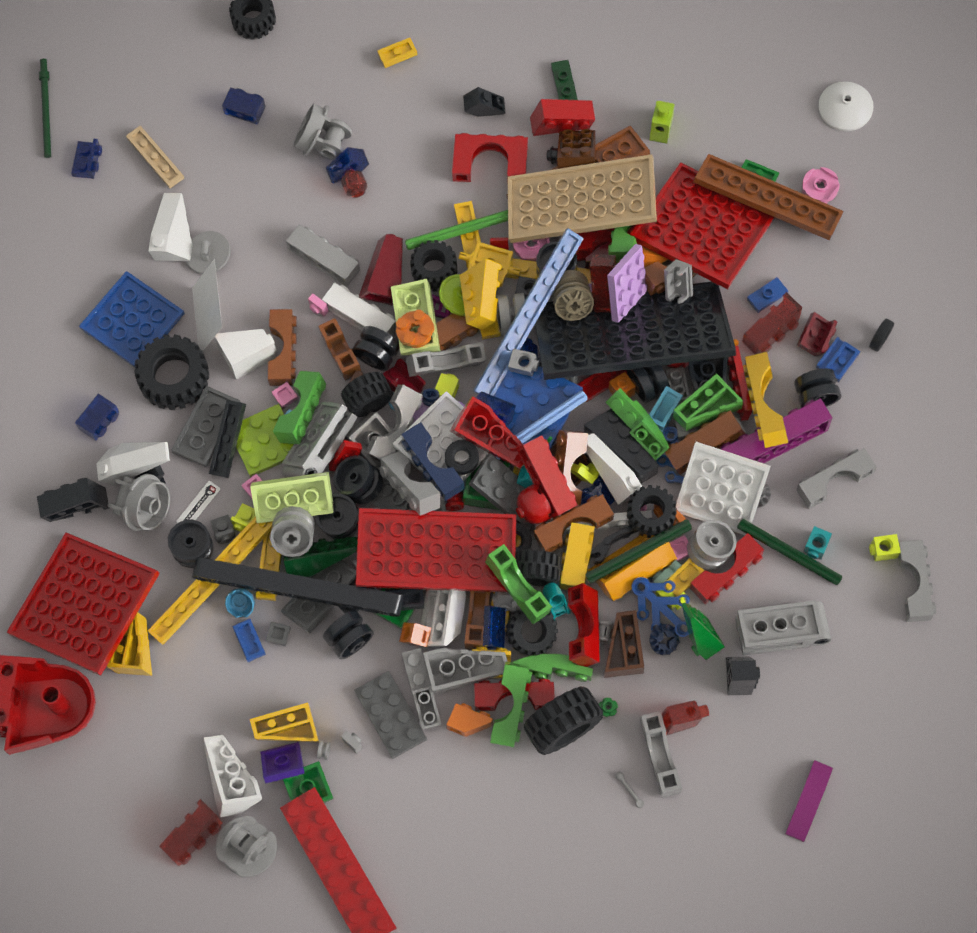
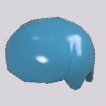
M238 588L231 590L227 594L225 606L227 611L234 617L247 618L254 610L255 600L250 591Z

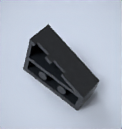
M80 478L75 483L61 485L59 489L47 490L44 494L37 496L40 518L49 522L74 517L73 513L85 511L86 514L92 513L91 509L103 507V510L110 509L107 506L106 487L88 478Z
M749 656L726 657L728 695H752L753 690L756 689V684H758V679H760V667H756V660Z

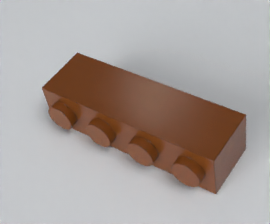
M452 313L436 323L440 351H446L451 346L459 345L466 337L474 336L479 329L466 324L465 316Z
M731 410L722 412L714 421L703 424L700 430L687 434L684 440L679 443L671 444L665 453L675 470L681 475L687 471L696 442L721 449L724 444L734 442L744 435L745 432Z

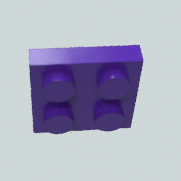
M299 742L260 752L265 784L305 773Z

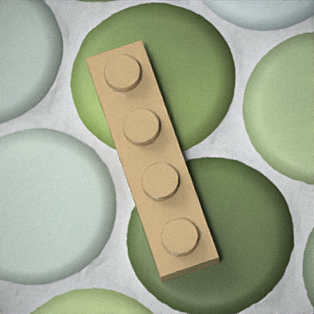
M141 126L126 135L127 140L169 189L184 179L183 174Z

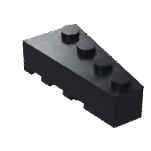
M612 409L584 424V432L588 433V435L594 433L635 473L641 484L658 474L659 466L653 457L629 433L631 429Z

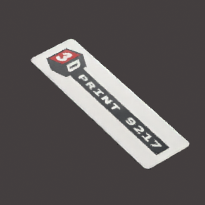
M208 481L176 522L179 523L190 519L196 520L220 491V488L211 481Z

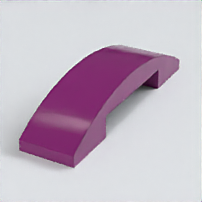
M814 760L785 835L802 842L805 841L831 776L832 767Z

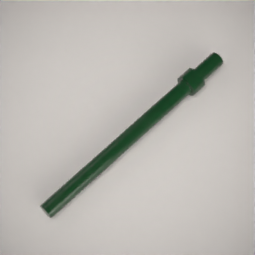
M43 58L40 59L39 71L42 98L44 157L50 158L51 137L48 92L50 73L47 69V59Z

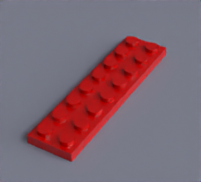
M312 788L280 807L351 933H391L396 930L397 927L316 788Z

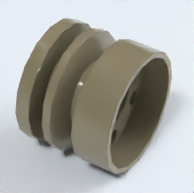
M565 271L551 295L554 308L558 316L564 320H580L586 317L594 306L590 285L586 276L580 271Z

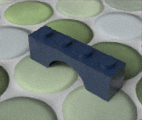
M421 422L401 434L402 447L406 452L410 451L413 455L411 458L414 464L423 469L424 472L422 474L427 482L431 481L440 492V497L442 496L447 501L465 489L464 481L453 467L440 468L429 461L427 453L432 445V437Z

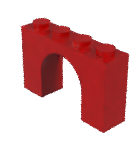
M468 133L455 134L452 168L454 182H471L473 161L480 153L485 151L499 152L507 159V184L509 176L526 174L528 137L520 135L511 137L501 134L496 136L487 134L470 135Z

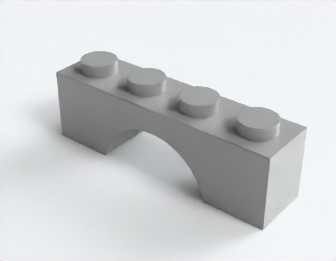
M483 342L440 352L427 351L415 353L405 358L409 377L476 366L487 361Z
M405 385L397 386L390 400L396 412V423L388 434L372 436L365 454L381 462L382 457L396 453L393 443L406 431L407 427L409 428L414 420L412 416L415 410L417 411L422 404V394Z
M865 448L859 451L856 449L850 452L847 458L835 460L832 466L827 469L823 467L815 473L816 475L801 479L797 492L808 509L826 500L827 484L832 479L846 476L859 482L874 474L877 466Z
M398 451L381 458L379 470L382 477L390 482L392 488H395L401 498L409 503L411 509L421 516L440 508V492L431 482H416L409 479L411 476V462L404 454Z
M923 540L900 541L899 566L911 571L917 580V592L908 597L904 603L907 622L929 621L936 614V605L931 599L933 585L929 583L928 576H930L929 564L926 565L925 559L928 556L927 547L923 545Z
M661 711L642 715L640 723L661 798L681 793L682 786L677 768L671 757Z

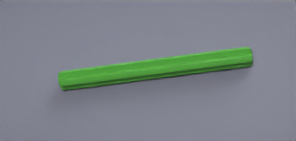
M508 210L406 239V248L412 250L416 247L419 248V244L422 242L427 244L428 240H431V242H434V240L442 241L508 221Z

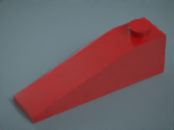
M472 396L459 413L450 432L521 469L523 462L516 448L523 445L522 442L513 435L489 405Z

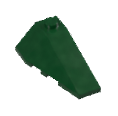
M358 537L336 538L334 541L329 542L325 538H320L318 542H312L310 549L303 555L296 557L284 556L286 573L310 577L356 553Z

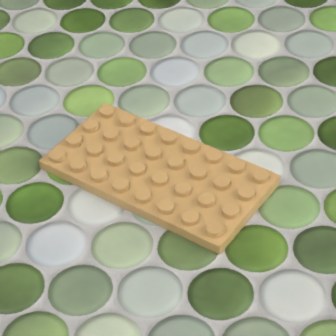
M652 154L508 177V236L510 243L562 236L567 228L575 233H583L657 222L654 158Z

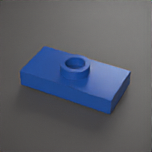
M776 277L749 295L747 300L759 313L787 295L788 290L779 278Z
M251 619L232 626L247 662L266 655Z

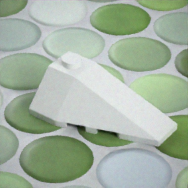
M164 193L151 232L148 251L155 261H190L193 243L190 237L182 193Z
M594 433L588 435L586 453L618 505L629 501L630 497L633 496V492L639 491L640 487H642L635 473Z

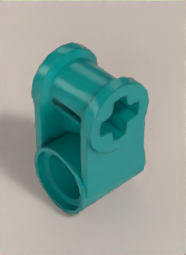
M548 583L545 585L542 593L552 606L549 613L554 616L553 619L556 620L557 617L564 614H571L566 598L558 584Z

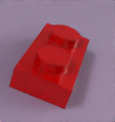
M344 440L329 463V471H335L338 465L347 457L358 456L362 451V444Z

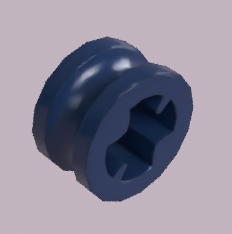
M429 388L422 393V402L426 406L430 407L439 399V392L436 389Z

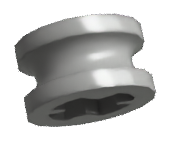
M320 740L317 758L324 757L325 760L328 759L330 742L323 743Z

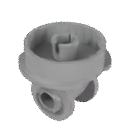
M313 103L301 123L294 141V147L302 150L304 156H307L312 148L328 159H341L345 154L344 149L341 147V142L343 139L351 137L352 129L339 119L326 117L329 111V106L327 105L322 108ZM321 129L326 131L324 139L319 138Z
M151 474L141 475L137 479L124 476L123 480H115V483L121 484L115 504L108 502L107 505L113 508V513L123 516L126 526L132 530L141 531L157 528L163 522L169 510L170 492L168 487Z
M252 816L238 817L228 822L220 831L216 841L218 859L224 862L232 872L241 877H252L264 872L272 864L277 852L275 834L257 823L256 819Z

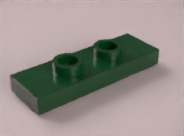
M569 60L552 62L551 68L558 100H578Z

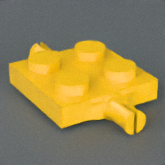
M478 242L472 254L464 252L459 254V259L469 262L468 269L484 259H489L502 265L501 271H498L497 281L500 282L499 287L503 286L508 274L520 276L521 269L511 266L513 251Z

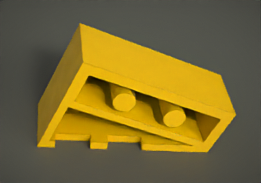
M484 259L459 275L466 324L483 330L496 322L498 305L496 289L500 286V282L497 279L498 271H501L502 265L489 259Z
M571 523L570 533L566 534L565 539L567 550L566 553L563 552L561 564H564L563 571L560 573V589L568 590V588L581 583L585 584V574L588 571L595 526Z
M138 612L107 665L109 669L118 674L152 676L147 620Z

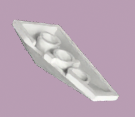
M121 443L108 449L96 463L98 481L117 485L118 483H115L116 479L123 480L124 476L132 478L170 461L168 443Z
M224 735L204 737L203 742L219 816L238 815L261 801L262 796L257 780L246 770V765L243 762L241 763L235 755V750Z

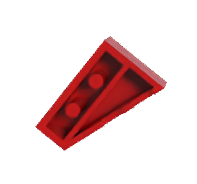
M541 99L530 116L533 136L555 134L567 129L573 131L590 129L595 121L593 103L590 100Z

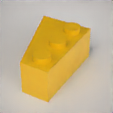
M308 702L250 719L256 740L319 743Z

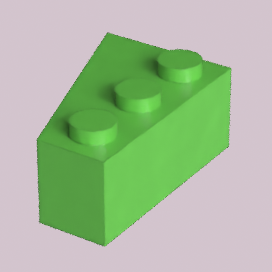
M716 374L674 409L673 418L685 431L717 419V416L722 412L730 410L735 412L742 409L743 400Z

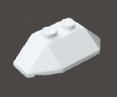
M429 589L426 591L421 625L431 628L428 646H447L461 633L466 600L465 591Z

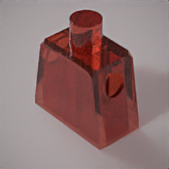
M693 700L666 707L662 713L666 735L697 726L703 717L709 716L707 705L698 706L697 702Z

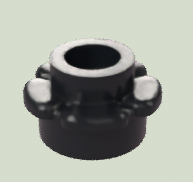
M552 146L550 150H547V161H550L551 164L557 163L558 148Z

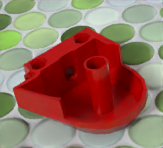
M0 655V737L6 738L4 751L8 755L70 738L87 726L94 714L96 698L94 689L84 674L66 665L48 664L44 658Z

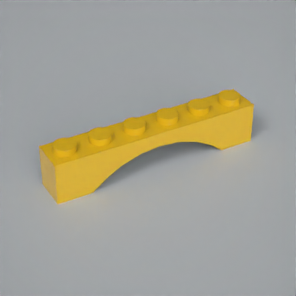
M764 352L746 356V365H743L745 376H749L746 378L748 389L752 388V390H748L751 402L755 401V403H751L753 414H758V416H754L756 427H761V429L757 430L759 440H764L765 448L786 444L788 439L782 415L774 412L763 400L765 390L773 379L768 353Z

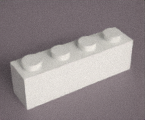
M334 283L322 298L330 312L361 331L366 326H373L392 335L396 330V320L391 314H384L375 304H368L364 299L359 298L358 294H352L344 285L339 286Z

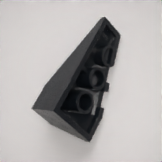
M727 358L689 362L688 369L694 390H698L716 374L726 383Z

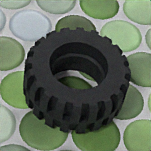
M169 334L163 335L164 338L159 339L157 337L153 339L154 342L152 344L147 343L144 346V351L140 350L138 354L139 359L135 360L136 369L134 374L143 396L151 404H157L162 409H165L166 406L169 410H175L178 406H180V409L186 408V404L190 403L192 405L195 403V398H200L203 393L202 389L208 386L209 367L202 350H200L195 342H191L187 337L181 339V336L176 334L173 337H170ZM180 360L189 365L187 375L178 383L167 385L159 383L155 379L159 367L168 361Z
M580 686L564 692L536 710L525 721L524 731L538 753L542 755L551 754L568 746L593 729L602 720L603 711L590 690Z

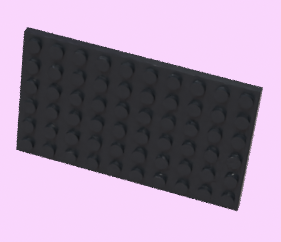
M712 281L693 284V296L688 297L680 304H678L680 297H675L670 302L667 301L665 291L653 295L646 291L619 323L612 321L609 294L593 296L594 306L592 311L586 317L574 321L564 320L559 317L555 311L553 301L547 302L535 323L544 380L736 356V348L719 285Z

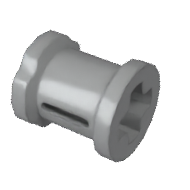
M599 621V644H611L610 634L611 629L614 628L613 623Z

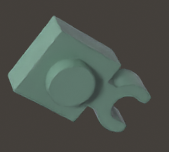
M675 560L668 569L666 568L663 572L660 570L653 577V583L666 582L682 565Z

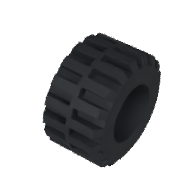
M271 0L231 1V7H229L230 18L233 28L237 31L238 35H243V38L246 39L248 37L251 39L258 37L260 39L262 35L266 36L269 34L268 31L273 30V25L276 23V15ZM251 11L261 12L255 18L244 17Z
M428 240L427 244L423 242L419 244L420 248L416 247L414 253L411 254V273L414 281L427 279L431 289L437 291L447 277L457 274V258L450 245L446 247V243L443 241L439 243V240H434V242ZM432 260H438L444 264L437 271H429L424 268V265Z
M370 372L355 378L344 387L341 393V397L349 412L357 417H364L370 412L379 411L390 402L393 396V391L382 372Z
M648 485L646 489L642 486L639 491H634L633 496L629 499L627 507L628 524L633 526L632 530L634 532L639 531V535L642 537L644 534L647 535V538H651V535L656 536L671 528L675 521L677 512L676 501H673L672 494H667V489L661 490V486L656 485V488H652V485ZM646 504H655L662 509L663 515L657 519H648L641 514L640 509Z
M532 549L515 552L517 566L529 584L545 586L548 583L558 584L560 582L562 563L560 556L552 552Z
M521 608L513 612L514 614L508 619L509 623L506 624V636H508V642L512 644V648L519 651V653L535 656L545 653L547 649L552 648L553 642L557 640L556 633H558V629H556L557 622L553 619L554 616L551 613L539 620L542 626L541 637L536 642H528L521 633L522 625L528 620V617Z

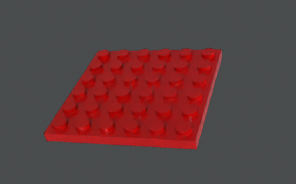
M680 162L656 196L657 222L637 224L630 235L635 237L638 244L671 261L677 259L692 265V272L728 290L775 217L694 183L698 171Z
M66 532L7 630V633L101 676L160 573L156 569Z

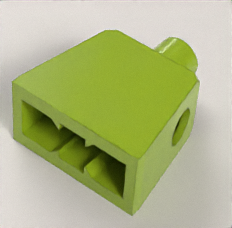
M656 101L651 123L650 141L667 144L675 104ZM658 126L663 127L664 130L659 131Z

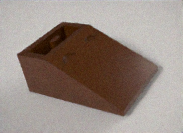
M567 129L559 131L558 169L596 163V130L583 129L581 131H573Z

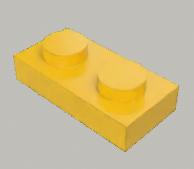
M409 37L377 50V53L384 68L416 56L417 50Z
M690 558L668 579L676 585L675 590L672 591L675 596L685 592L690 587V583L704 571L692 562ZM667 583L666 588L671 590L672 585Z

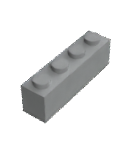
M299 224L286 240L289 250L346 287L360 271L359 261L354 256L346 255L340 247L332 246L322 236L318 237L309 227L304 228Z

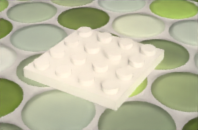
M447 391L407 429L409 430L420 422L423 424L432 437V445L428 450L427 457L432 464L440 468H448L445 463L447 447L452 442L463 440L451 433L450 429L464 406ZM400 436L393 443V447L404 454L416 468L424 472L420 466L417 467L411 458L413 455L410 451L406 452L401 445L402 436ZM476 447L479 452L478 467L489 453ZM459 451L455 454L454 459L457 463L464 464L469 460V454L465 451ZM471 473L459 476L464 481Z
M696 442L676 508L681 514L704 522L708 520L721 521L727 524L732 531L746 535V533L737 528V525L741 519H745L750 523L753 522L771 466Z

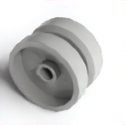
M524 293L513 295V306H510L507 295L497 296L501 336H505L524 303Z
M294 506L283 508L277 512L273 518L270 535L273 548L278 553L289 557L301 556L306 553L313 542L315 529L313 517L308 511Z
M705 521L689 538L687 543L688 555L698 567L705 570H715L720 568L735 551L737 544L736 536L732 529L721 521Z

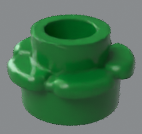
M604 698L599 703L603 716L610 717L617 713L618 704L615 700Z

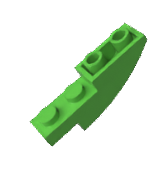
M621 388L606 401V404L631 429L629 433L655 460L670 448L662 432L647 411L637 400L633 402Z
M564 654L532 655L513 661V663L529 666V671L539 680L551 679L552 672H555L560 677H567V675L575 677V680L580 682L591 681L593 675V668L576 665L569 661V655Z

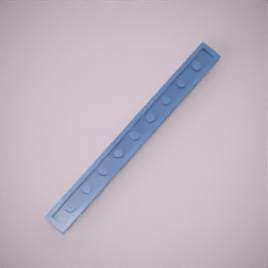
M569 228L565 229L473 390L488 401L492 400L509 370L508 365L513 349H521L584 239Z

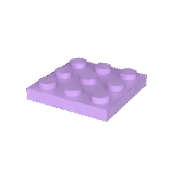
M635 244L607 275L611 316L614 322L619 323L647 291L642 245Z

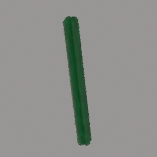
M741 519L737 525V528L742 532L749 533L756 540L835 585L841 582L842 575L745 519Z
M684 520L585 574L589 583H593L692 530L690 522Z

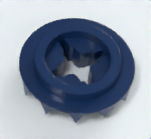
M670 624L656 626L649 638L652 650L660 655H670V653L677 650L676 648L680 643L675 627ZM664 634L666 637H671L667 640V646L661 642L664 639Z

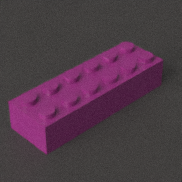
M821 398L817 401L811 400L804 405L805 407L799 410L795 408L787 416L783 417L788 443L765 448L764 440H759L757 430L761 429V427H758L752 434H744L737 439L738 441L732 444L731 442L724 444L720 450L764 464L827 432L833 417Z

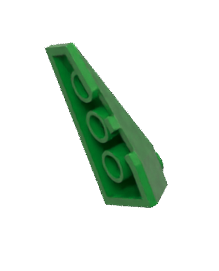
M683 603L682 608L689 638L693 644L691 648L697 656L701 655L707 660L725 648L708 617L695 607L692 608L691 605Z

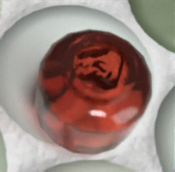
M348 170L341 179L346 195L358 198L365 194L368 186L361 171Z

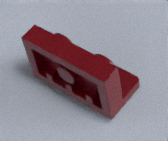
M401 358L397 360L394 367L383 373L393 392H395L398 385H405L421 394L426 384V381L419 375L409 377L407 363Z

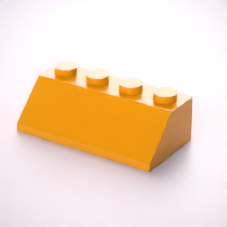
M646 534L643 537L639 535L606 557L603 563L588 569V572L650 538H647ZM668 542L597 580L596 583L604 594L614 602L632 589V583L636 578L644 577L648 579L653 577L658 571L671 565L677 557Z

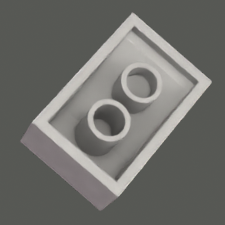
M370 412L347 433L344 439L361 443L362 451L359 456H362L379 469L381 462L365 454V451L372 436L386 435L391 431V428L377 412Z

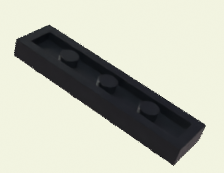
M226 400L209 470L211 475L229 478L246 409L245 403Z

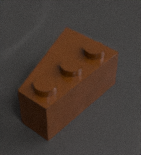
M636 610L616 613L604 678L644 673V661Z

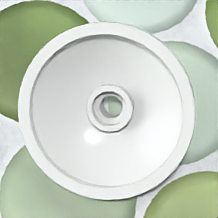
M843 81L834 83L823 91L819 99L818 108L821 118L830 127L840 131H854L863 127L870 120L873 112V101L865 88L853 82Z

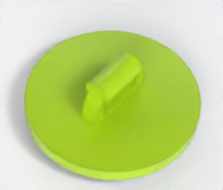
M460 274L451 275L442 282L439 288L440 300L450 312L459 316H465Z

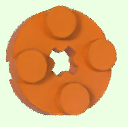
M422 310L408 312L396 321L397 337L403 345L411 346L412 348H420L428 344L435 330L431 318ZM414 326H419L417 333L411 331Z

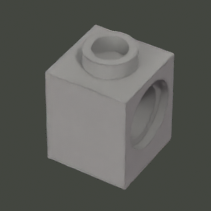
M513 349L508 365L509 370L533 376V372H537L539 366L536 354ZM522 360H529V364L527 366H520V362Z

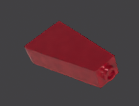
M386 234L378 240L359 298L393 306L391 287L401 285L403 238L396 237L394 234Z

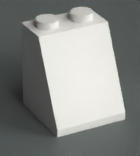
M263 329L217 333L215 336L218 348L236 380L276 358L275 351L277 349L274 345L275 342L270 333L266 335Z

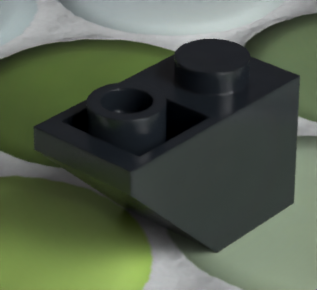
M480 87L463 95L464 111L469 114L481 117L503 115L506 113L504 97Z

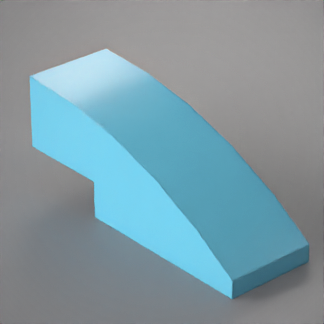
M668 386L665 387L649 414L662 434L673 417L674 409L679 405L683 397L682 394Z

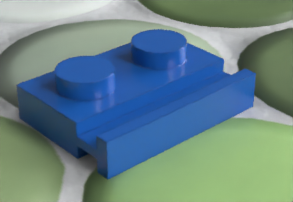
M837 337L817 363L816 368L833 369L837 382H839L859 356L860 351Z

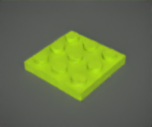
M279 404L242 421L236 448L250 478L255 474H260L282 464L294 445L280 443L273 433L279 416L284 415Z

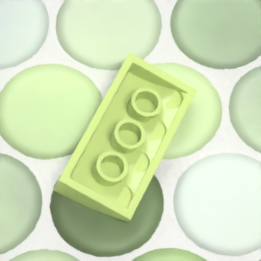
M423 279L392 286L391 292L396 321L408 312L422 310L429 315L435 328L430 342L423 347L412 348L411 346H405L399 340L401 355H411L427 351L440 352L432 293L428 280ZM414 326L411 331L417 333L419 326Z
M329 472L252 482L250 485L257 523L271 522L277 512L291 506L301 507L308 511L311 516L334 512Z

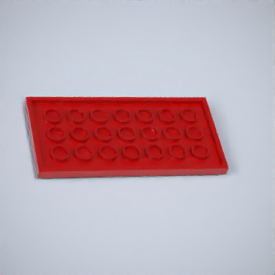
M359 508L356 587L508 592L485 561L490 553L503 544L515 558L516 514L431 511L420 516L415 510Z

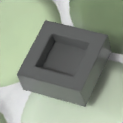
M271 622L266 641L286 647L291 627Z

